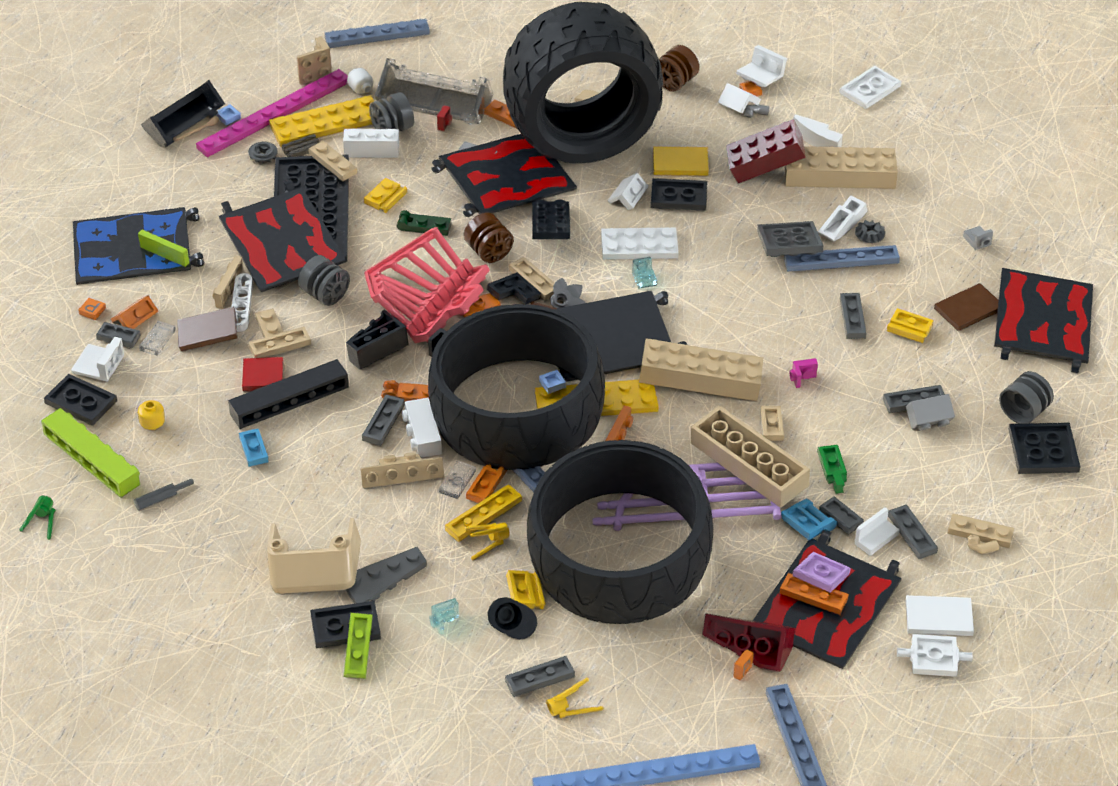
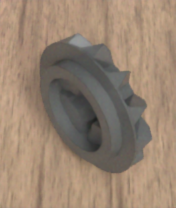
M263 141L250 146L248 154L250 159L255 160L256 163L260 161L264 163L265 161L271 162V159H275L278 150L273 143Z
M865 220L863 223H858L855 234L861 241L876 243L885 237V227L881 226L880 222L874 223L873 220L871 222Z

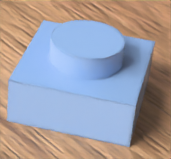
M230 104L217 110L219 120L226 126L241 119V113Z
M558 370L539 376V382L548 394L566 388V381Z

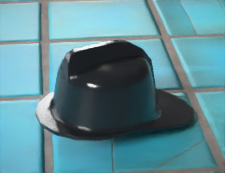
M508 597L498 598L489 606L487 613L488 621L496 630L518 640L526 639L535 632L537 617L528 606Z

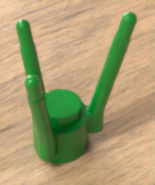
M45 495L39 496L19 530L22 532L35 514L38 517L49 515L47 539L50 540L53 516L56 511L52 508L53 500Z

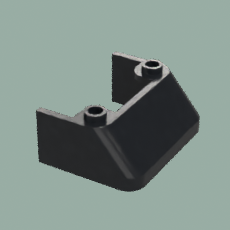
M208 80L158 114L148 118L141 126L160 146L164 145L167 147L175 142L173 140L174 137L208 116L211 119L217 115V110L225 105V102L211 81Z

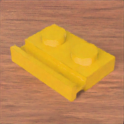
M384 178L364 197V204L378 210L382 209L384 213H387L407 193V187H401L399 183Z
M897 308L890 323L887 325L886 331L923 343L933 326L934 320Z
M508 570L506 578L511 598L528 606L530 609H534V607L543 609L545 601L540 579L536 572Z

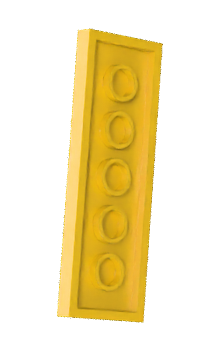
M371 95L277 117L270 119L269 125L280 147L344 132V129H356L372 125L369 105L371 102H374V99Z
M639 379L605 382V398L601 416L619 415L624 405L631 407V414L658 412L659 406L654 385L639 383ZM578 384L566 385V388L549 394L543 387H536L535 399L537 409L561 400L573 391Z

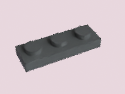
M840 293L846 339H866V327L860 293Z
M941 385L885 393L883 394V401L888 412L895 413L907 411L906 406L911 401L945 395Z
M385 395L363 432L362 441L381 446L405 405L404 399Z
M907 504L888 511L889 519L899 529V533L918 559L937 553V545Z
M563 656L506 675L505 682L513 697H517L575 677V671L567 656Z

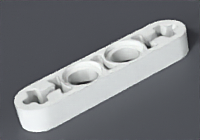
M247 273L237 275L234 283L232 307L236 311L237 332L245 331L249 325L253 281L252 276ZM240 294H246V295H247L246 297H242V298H241V297H238V295H240ZM240 307L246 308V309L243 310V311H238V310H236L237 308H240Z

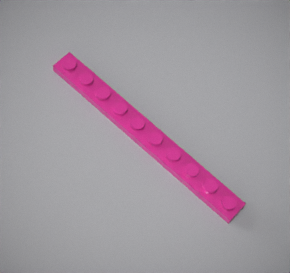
M337 69L197 142L196 148L208 158L269 126L270 119L287 116L347 85L348 75Z

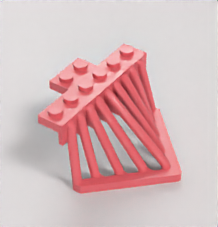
M435 227L369 268L364 274L373 301L382 305L392 316L406 326L407 333L414 343L428 342V339L437 330L446 326L449 318L454 315H464L470 310L469 307L479 299V295L484 290L479 283L486 279L485 276L490 269L487 264L473 267L467 258L461 262L438 228ZM434 238L437 240L456 266V269H453L429 241ZM423 247L449 277L442 276L413 252ZM407 257L440 284L435 285L397 262ZM392 268L394 271L431 292H422L385 276L381 272Z

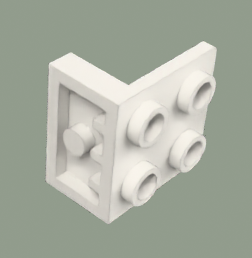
M757 45L754 47L751 63L738 69L736 74L745 80L756 83L760 87H766L784 76L787 58Z
M114 337L106 348L88 344L72 367V373L108 382L124 357L122 338Z

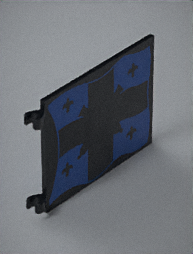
M185 207L73 221L76 285L191 270V265L203 266L202 253L198 252L190 256L187 220L195 222L200 219L198 208L194 207L186 211ZM141 230H145L186 248L189 264L184 267L141 248L138 233Z

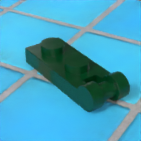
M403 210L400 212L396 227L401 231L425 233L437 227L442 235L448 236L451 218L411 214L409 211Z

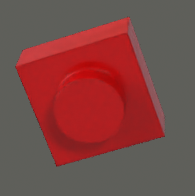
M443 105L437 115V130L445 131L446 127L452 122L449 106Z

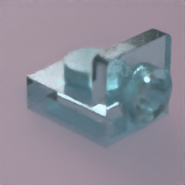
M651 257L634 259L632 274L638 288L657 286V278L652 269Z
M456 598L431 606V616H429L431 626L436 628L439 634H443L444 623L459 618V604Z

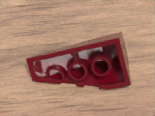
M705 613L702 635L720 646L733 651L739 657L745 650L753 652V665L758 668L781 672L792 651L795 628Z

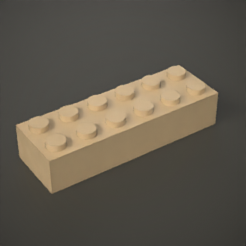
M804 146L806 158L784 166L785 187L896 189L898 170L895 148Z
M646 339L639 383L757 401L761 386L764 357Z
M720 405L691 426L692 445L778 507L782 508L809 487L810 469Z

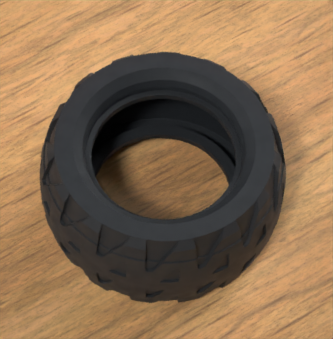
M573 2L547 10L521 29L506 53L503 69V93L510 116L516 128L528 143L548 158L573 164L591 163L611 158L627 150L641 139L652 127L657 112L661 109L663 101V76L661 64L653 44L644 30L625 12L620 13L608 4L600 2ZM590 63H611L620 67L613 82L591 98L573 103H558L545 98L551 85L563 74L576 67Z

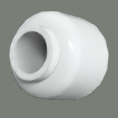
M363 68L351 70L347 79L348 85L357 94L368 93L372 89L374 81L372 76Z

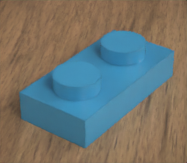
M259 428L240 432L239 439L248 466L268 463V455Z

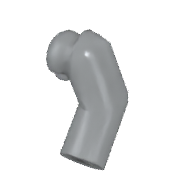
M747 105L744 115L749 118L753 117V113L768 115L770 106Z

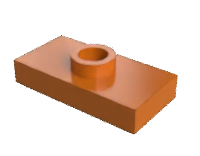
M491 293L481 295L476 302L472 303L469 307L470 310L463 317L471 316V314L483 311L484 309L501 306V304Z

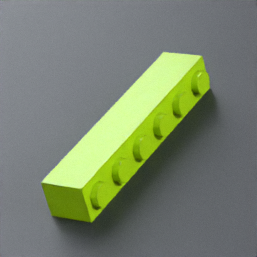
M59 408L41 420L43 433L47 438L120 498L140 485V472L137 467L131 466L126 462L122 455L115 453L110 445L104 444L96 434L88 431L84 424L78 423L70 413H66Z

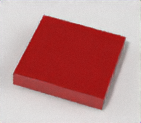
M283 357L243 358V391H253L283 380Z

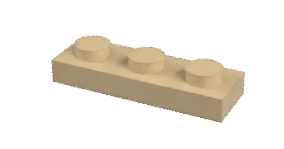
M321 141L309 148V154L342 181L358 173L356 166L326 142Z
M234 256L232 262L228 263L227 271L221 276L218 287H215L212 297L215 299L216 308L223 309L234 289L236 276L244 271L243 260L240 256Z
M522 257L509 264V271L513 274L518 272L541 292V298L544 301L552 297L555 283L529 260Z
M300 327L249 342V349L254 358H266L311 345V338L306 328Z
M953 513L947 534L968 538L970 535H977L980 542L986 543L996 540L999 546L1010 548L1014 528Z

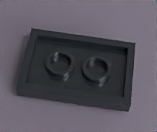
M652 178L650 208L706 211L707 181Z
M69 373L44 397L45 404L57 410L61 408L66 413H70L73 417L92 426L118 401L117 395Z
M375 601L310 610L316 649L347 644L350 613L372 615L370 641L381 640Z

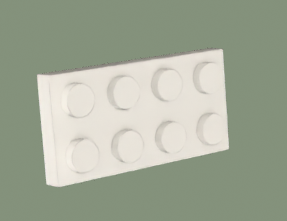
M676 227L601 229L603 260L678 258Z

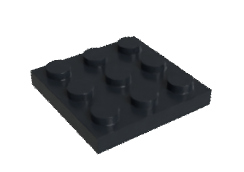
M1070 422L1009 424L1008 430L1018 474L1080 472L1081 466Z

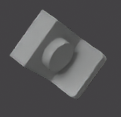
M977 226L964 231L963 237L974 250H978L991 245L993 231L991 229L984 231L981 226Z

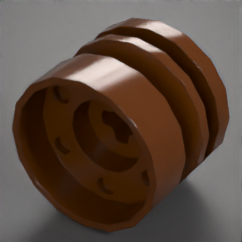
M684 45L673 46L659 58L663 76L662 87L668 91L675 92L688 81L693 79L700 70L698 58L691 49Z
M489 212L475 216L467 224L463 234L466 243L486 263H494L503 259L510 252L514 243V236L494 214Z

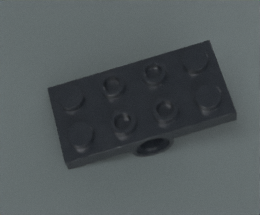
M543 199L532 201V239H570L569 201L561 199L555 201Z

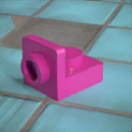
M817 359L793 361L789 376L790 380L794 381L796 388H800L801 379L817 377Z

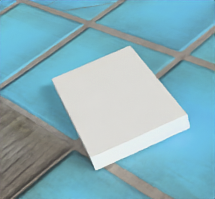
M873 66L842 86L839 93L867 109L901 87V81L877 66Z
M906 595L908 634L973 636L974 626L971 598Z

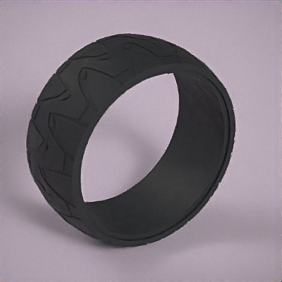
M512 304L481 310L454 324L440 338L433 351L428 374V394L434 420L447 444L459 455L479 465H491L492 468L496 469L502 467L504 470H523L555 463L566 454L582 447L590 439L597 428L604 405V369L593 337L579 321L555 309L530 304ZM528 360L552 364L568 371L580 381L576 388L561 400L543 408L518 413H502L480 409L462 401L454 394L456 388L474 373L489 366L509 361Z
M631 440L603 441L590 444L589 446L586 445L566 454L556 461L541 477L534 490L528 510V549L534 570L545 590L566 610L596 622L601 621V623L608 624L637 623L654 619L668 613L673 608L675 609L690 597L701 582L712 552L714 533L712 511L700 479L681 458L664 448L661 449L656 445ZM617 493L638 494L659 500L676 510L692 529L685 542L665 559L647 567L628 571L600 570L580 564L564 555L549 539L555 524L569 510L589 499Z

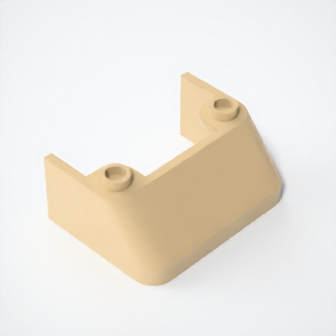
M350 518L348 534L337 535L332 538L329 548L288 551L287 541L280 538L276 524L271 523L267 556L272 590L275 593L282 594L346 590L351 588L356 580L361 538L355 519Z

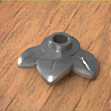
M563 278L555 282L553 286L554 294L551 297L552 307L562 308L586 303L580 299L582 285L572 284L567 286ZM557 300H562L563 304L558 303Z

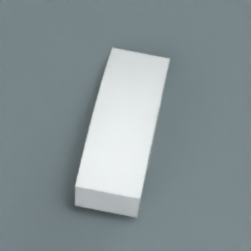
M795 114L794 120L802 133L803 140L808 144L816 147H842L843 134L828 130V124Z
M850 196L843 206L839 205L820 228L818 234L833 242L850 231L867 213L866 203Z

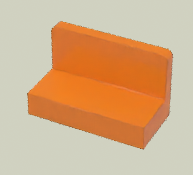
M149 295L111 318V321L119 320L123 327L134 329L159 310Z

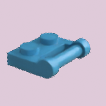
M807 498L781 512V519L808 540L820 535L824 529L832 531L837 525L835 519L827 517L813 506V502Z

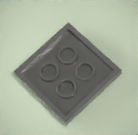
M813 221L758 224L757 231L766 256H797L798 254L806 253L815 255L823 252V244Z

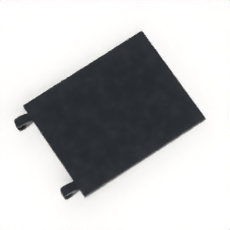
M651 290L555 309L573 317L589 331L600 353L604 374L641 367L646 339L671 342L658 305L668 304L667 298L669 295L666 291L659 292L654 296ZM682 341V342L677 343V344L687 345V343H686L685 341ZM557 367L566 382L578 380L568 371Z

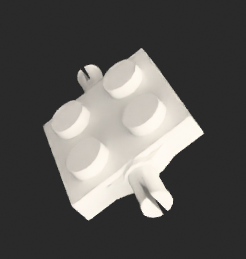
M912 634L910 649L897 647V657H910L912 674L957 677L959 661L972 662L973 659L972 652H959L956 637Z

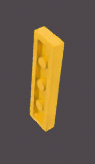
M508 484L445 524V531L456 541L460 542L475 532L473 530L465 531V527L488 524L522 502V495Z

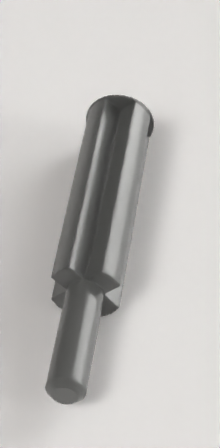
M188 479L177 485L171 483L135 498V507L139 511L177 495L176 491L193 485L194 480Z

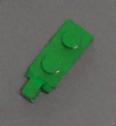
M839 446L818 447L817 453L828 484L833 483L835 494L844 493L843 487L845 485L844 482H847V471Z

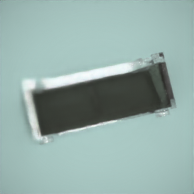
M386 59L375 93L377 101L401 92L408 99L413 111L437 116L443 105L450 107L452 119L460 120L470 125L474 123L480 124L484 116V108L490 104L493 97V91L488 78L480 77L478 82L476 79L468 82L408 70L405 65L397 66L395 64L396 60Z

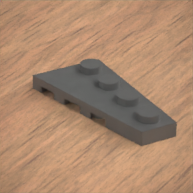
M418 547L409 549L358 569L355 584L351 588L346 589L354 604L371 600L375 601L387 589L392 590L402 579L407 580L425 568L427 560Z

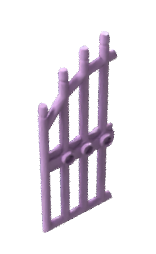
M719 463L689 465L700 479L709 502L767 499L758 491L708 494L707 487L744 485L746 483L738 477L706 479L705 472L727 470ZM624 493L620 500L597 503L598 509H616L615 516L593 518V525H613V529L619 531L622 529V524L685 519L678 512L623 516L625 508L667 505L654 498L631 499L634 494ZM771 502V506L711 510L712 518L773 514L775 520H779L782 517L780 507Z

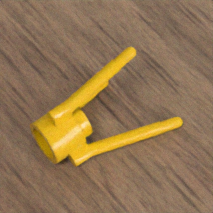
M506 523L465 527V531L484 530L471 533V537L488 535L491 541H495L473 555L471 560H475L496 546L504 544L503 540L509 538L510 535Z
M589 678L579 681L561 694L546 700L550 714L553 717L559 715L560 719L570 715L601 711L604 707L598 706L566 711V708L569 707L566 697L587 683Z

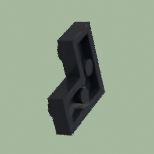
M518 272L487 284V291L497 300L514 294L524 304H529L532 301L539 300L541 297V292Z

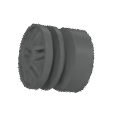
M401 92L387 96L386 99L382 98L371 102L369 105V113L375 129H399V131H403L414 125L412 107L406 96Z
M322 255L314 256L308 260L303 266L298 279L301 290L314 296L316 300L327 306L337 303L345 295L350 283L349 273Z
M1027 371L1023 372L1000 393L999 402L1003 412L1012 421L1018 424L1031 423L1053 402L1054 394L1049 382L1043 376L1036 372Z

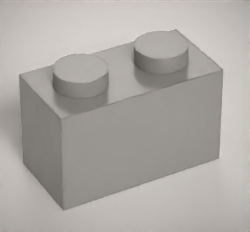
M949 394L911 401L906 406L911 428H919V431L931 428V425L938 424V427L949 425L950 421L955 418Z

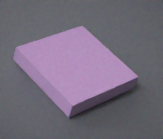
M812 552L794 569L792 576L831 593L849 575L851 568Z

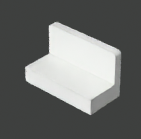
M727 83L718 103L743 113L748 102L759 105L761 99Z
M635 173L621 181L608 199V202L611 204L620 200L627 210L634 208L649 186L638 173Z
M885 507L857 527L855 545L869 556L899 535V529L887 520L889 510Z

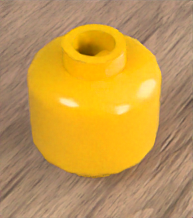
M148 400L138 407V419L143 428L156 430L164 424L165 413L160 402Z

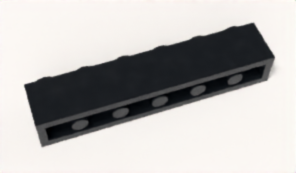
M338 359L228 400L230 415L239 429L245 428L349 388L348 373Z

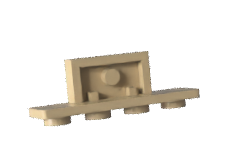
M414 452L405 453L404 456L400 457L387 455L383 459H379V465L362 467L360 469L363 488L444 477L443 459L441 457L421 459L420 455Z

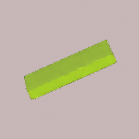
M141 230L138 233L141 248L184 267L189 264L186 248L145 230Z
M350 613L344 677L366 679L372 615Z

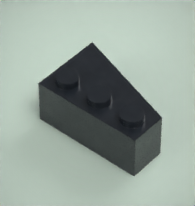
M385 309L380 312L381 316L378 319H372L365 330H359L346 342L349 361L359 370L409 345L406 326Z

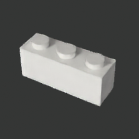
M344 129V155L349 154V158H399V129Z
M429 398L405 401V410H402L403 421L408 423L406 430L408 437H412L410 439L412 451H416V454H419L421 458L441 455V438L432 414Z

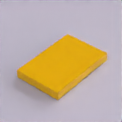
M653 146L654 175L708 176V147Z

